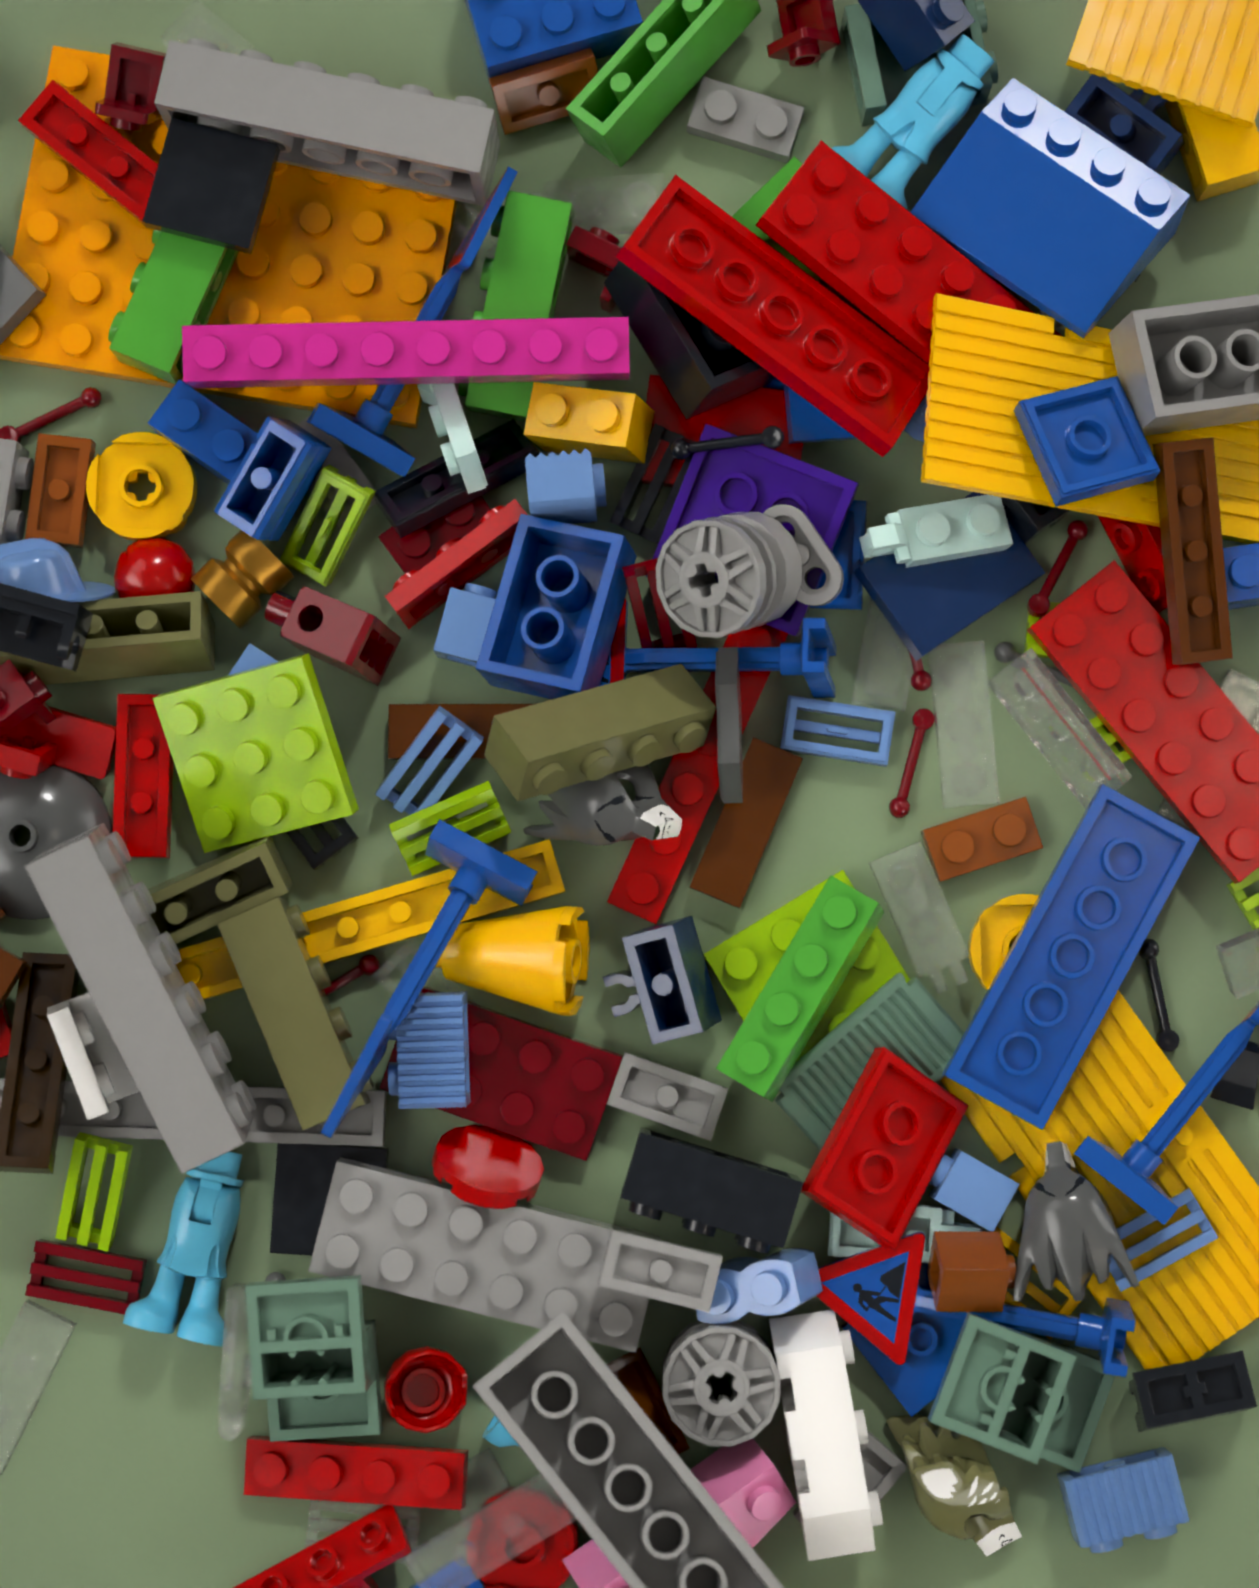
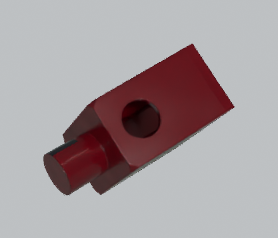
M305 586L300 589L296 598L282 591H276L269 599L265 609V620L282 627L280 636L296 648L376 686H379L401 640V637L376 616Z

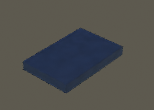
M972 492L964 498H970L986 494ZM1009 521L1008 525L1014 544L1004 551L906 568L905 563L897 564L895 555L890 554L873 557L853 572L916 661L1045 574V571Z

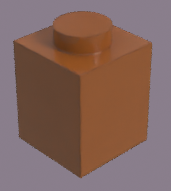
M934 1231L927 1276L936 1312H1003L1007 1289H1013L1015 1285L1016 1263L1013 1255H1006L1000 1232Z

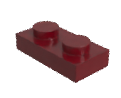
M480 496L403 538H400L393 527L379 535L378 538L404 574L412 570L419 571L436 558L438 550L445 543L454 538H463L479 526L481 518L491 508Z

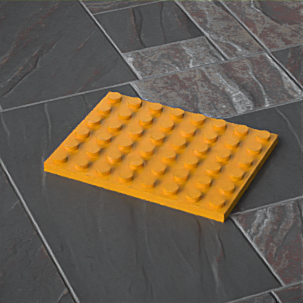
M53 46L45 87L53 79L95 113L96 102L105 97L110 55ZM96 114L110 125V117ZM162 117L153 123L143 125L141 131H130L111 126L159 164L168 133V128ZM37 138L34 141L12 258L43 290L46 296L0 345V359L173 388L175 384L120 362L109 349L112 343L108 340L111 324L117 313L120 311L125 312L133 295L130 291V285L134 272L141 262H148L155 246L152 242L154 229L146 228ZM277 162L252 254L238 252L206 325L415 321L436 282L445 274L458 201ZM417 384L404 385L390 410L393 417L389 424L417 429L422 403ZM378 385L193 389L199 393L313 411L316 404L321 403L346 412L355 418L364 400H371Z

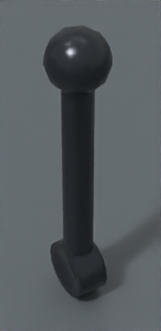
M769 426L759 434L689 442L684 438H679L672 442L670 451L674 458L683 460L691 453L760 444L775 449L782 445L784 434L778 427Z
M1145 939L1139 950V955L1146 961L1160 1032L1156 1036V1043L1161 1050L1173 1051L1179 1045V1036L1170 1028L1156 960L1159 954V945L1153 939Z

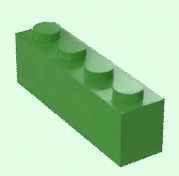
M662 0L567 106L566 110L583 140L621 168L762 11L758 0Z
M508 191L506 203L501 205L491 225V236L498 237L495 257H486L482 268L480 289L487 290L484 311L475 310L472 320L554 318L567 254L566 243L571 235L575 215L572 203ZM534 382L459 383L458 395L466 396L464 405L469 411L526 422Z
M154 230L152 242L155 246L148 262H141L134 272L130 285V291L133 295L125 312H118L111 324L108 340L112 343L109 349L120 362L176 384L179 379H183L182 325L207 324L239 251Z
M830 875L717 1065V1070L773 1102L786 1077L885 913L878 902Z

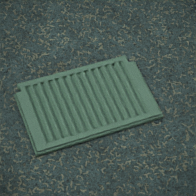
M898 972L796 1061L779 1090L782 1093L776 1097L775 1102L821 1151L875 1048H887L928 1078L938 1083L944 1077L942 1073L964 1032L916 977L906 983L904 975Z

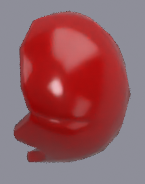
M163 537L140 539L128 545L126 551L120 554L114 574L115 590L118 598L194 592L195 583L190 578L196 574V571L193 567L192 559L180 544Z
M430 1346L407 1350L394 1361L387 1372L384 1382V1400L389 1414L405 1429L427 1434L448 1427L466 1406L467 1372L445 1350Z

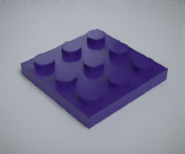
M705 424L699 441L736 437L737 435ZM763 445L694 453L652 559L659 558L662 546L676 529L695 520L719 517L735 512L764 513L770 507L780 504L791 505L803 511L832 552L859 483ZM783 523L782 525L794 538L795 529L793 525ZM815 568L808 573L807 583L812 589H818L824 571L820 568ZM715 572V578H716V581L718 582V575H717V573ZM796 600L782 617L766 625L798 637L803 626V618H806L810 605Z

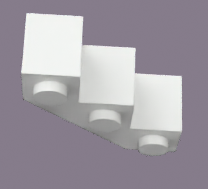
M832 1309L768 1319L773 1356L780 1374V1394L786 1436L795 1478L800 1522L808 1561L875 1551L873 1526L883 1525L877 1490L867 1491L860 1445L869 1443L863 1409L855 1411L853 1409L846 1365L855 1363L850 1331H839L836 1315Z

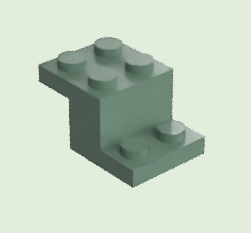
M361 1275L249 1282L245 1286L252 1393L253 1400L267 1399L270 1442L380 1435L383 1431L376 1323L375 1319L364 1320Z
M967 1312L928 1420L931 1423L1035 1464L1038 1463L1039 1458L1080 1473L1116 1375L1103 1373L1101 1362L1098 1358L1037 1334L1013 1330Z

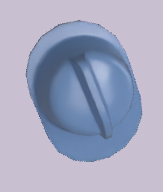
M28 538L0 544V583L68 602L94 601L108 598L115 594V588L111 585L82 581L69 552L58 543L45 538Z

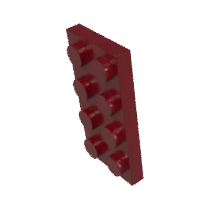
M424 986L421 993L440 991ZM467 1001L471 1102L467 1107L436 1109L587 1161L623 1055ZM397 1040L389 1062H397ZM388 1065L379 1088L389 1092Z

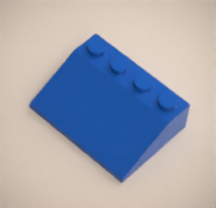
M1012 78L981 111L910 213L977 267L1084 339L1174 236L1191 195Z

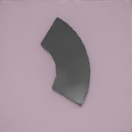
M738 647L719 648L718 652H716L715 667L717 764L720 798L723 800V803H743L742 716Z

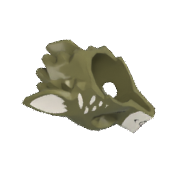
M892 1416L886 1420L894 1438L903 1448L919 1509L923 1516L937 1530L961 1540L973 1539L986 1556L1022 1537L1011 1513L1008 1490L1005 1486L999 1488L995 1472L991 1467L981 1442L941 1426L936 1428L926 1416Z

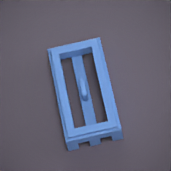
M788 695L780 749L788 752L886 767L889 759L895 712ZM797 710L879 722L882 723L881 732L799 720L796 719ZM794 731L869 742L879 744L878 752L808 742L793 739Z
M439 705L377 788L375 795L383 801L387 799L394 804L393 808L400 813L405 811L409 815L436 804L482 744L484 736ZM442 723L445 724L450 730L405 790L401 793L395 789L396 784ZM459 736H462L467 740L421 803L419 805L412 800Z
M1190 1188L1170 1198L1178 1208L1186 1204L1191 1212L1189 1215L1125 1249L1131 1261L1198 1224L1202 1232L1135 1269L1134 1272L1138 1282L1218 1239V1235ZM1145 1212L1116 1228L1122 1240L1157 1219L1148 1212ZM1111 1255L1109 1272L1122 1292L1131 1287Z

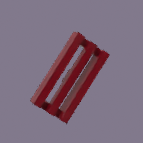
M658 558L622 567L641 648H697L695 635L682 628V633L672 636L668 614L665 612L656 587V564ZM647 575L661 635V639L651 641L637 577Z
M43 1239L36 1240L34 1247L36 1254L34 1262L31 1263L29 1272L31 1279L30 1283L27 1284L25 1296L125 1314L129 1304L139 1300L147 1259ZM54 1255L132 1270L131 1280L47 1264L48 1256ZM44 1276L128 1292L127 1300L44 1285Z

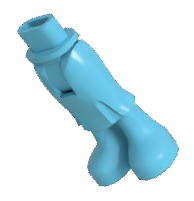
M964 34L960 35L948 51L941 48L937 52L938 58L931 59L913 74L893 103L883 113L873 118V126L852 145L834 146L831 148L867 177L874 164L891 144L898 152L871 181L906 209L908 207L904 190L909 180L921 164L927 165L933 149L967 113L977 93L976 91H979L984 85L980 79L995 62L989 54Z
M229 1151L186 1172V1175L190 1177L184 1179L174 1200L167 1241L163 1252L157 1259L160 1268L156 1281L146 1298L129 1304L125 1312L123 1324L157 1333H174L179 1315V1303L185 1275L196 1277L189 1304L179 1324L177 1336L206 1345L225 1346L228 1326L218 1311L219 1294L222 1279L227 1278V1255L240 1214L241 1200L239 1188L242 1187L244 1180L237 1179L242 1154Z

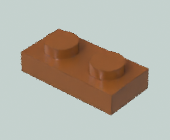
M591 47L488 78L505 135L570 116L566 110L567 106L598 73L596 59Z
M38 433L25 539L45 538L63 547L83 549L89 504L86 493V479L89 467L94 460L96 443L92 439Z
M1026 796L921 831L937 882L1043 848Z

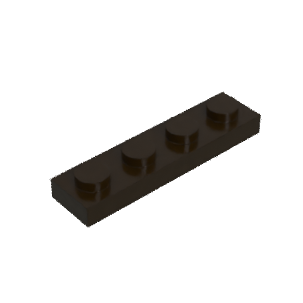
M23 952L22 959L27 961L28 964L19 977L0 1109V1172L53 1174L67 1066L47 1017V1008L77 997L80 974L70 954Z

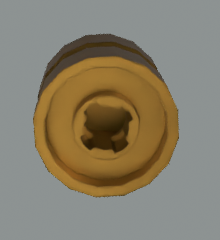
M242 530L227 542L228 545L225 547L227 559L224 562L211 558L190 578L240 629L262 609L260 598L258 597L261 593L272 596L295 577L260 540L249 536Z

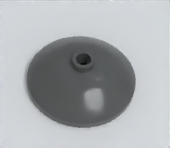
M55 765L50 766L36 777L32 776L30 779L14 778L0 772V907L7 917L25 920L50 918L25 868L29 862L43 851L102 823H105L109 833L113 832L111 817L102 796L82 774ZM26 826L31 833L30 840L26 845L18 846L15 843L14 834L18 828Z

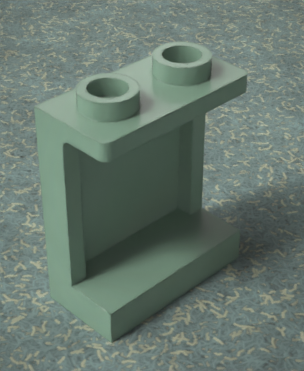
M962 0L975 22L946 46L942 47V49L948 51L960 35L964 34L986 52L982 33L987 32L988 28L985 4L983 0ZM858 3L845 6L841 28L861 127L874 124L873 118L883 113L893 103L909 79L921 66L935 57L938 58V51L907 71H904ZM993 51L986 52L995 62L980 79L984 85L979 91H976L977 93L971 106L985 104L992 84L998 82V67Z

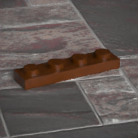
M1212 437L1153 444L1154 458L1161 471L1156 477L1172 664L1183 665L1233 659L1214 439Z

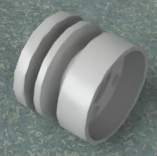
M735 512L719 517L695 520L676 529L664 543L656 564V587L665 612L680 628L698 637H724L742 630L765 625L782 617L796 601L802 583V557L793 536L778 520L760 512ZM715 572H716L717 575H718V582L716 581V578H715Z
M740 1320L721 1325L695 1321L688 1324L672 1339L663 1359V1399L672 1421L686 1436L707 1446L732 1447L753 1439L771 1422L780 1401V1374L768 1342L753 1326ZM726 1372L731 1373L730 1380L734 1390L730 1394L727 1391L721 1390L716 1396L712 1395L711 1382L708 1377L713 1374L721 1378Z

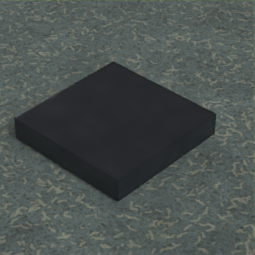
M171 118L142 221L146 228L252 254L280 154L278 144Z
M277 1143L270 1253L312 1256L336 1161L343 1157L387 1168L389 1148Z

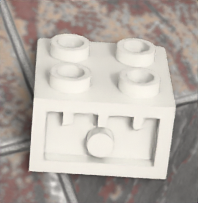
M89 992L47 1008V1017L87 1120L108 1113L109 1103L139 1092Z

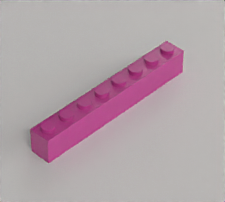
M629 317L182 325L183 382L192 388L629 380L630 377Z

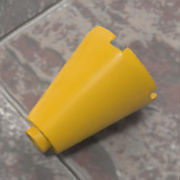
M569 905L460 923L436 967L442 968L443 975L447 980L561 1016L576 1015L581 1007L584 996L574 995L575 986L578 980L587 981L589 970L590 940L588 921L577 920L584 912L583 907Z

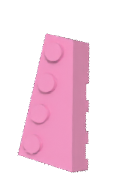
M754 1439L732 1447L722 1446L690 1469L752 1548L797 1503L775 1465ZM592 1539L562 1560L579 1588H630Z

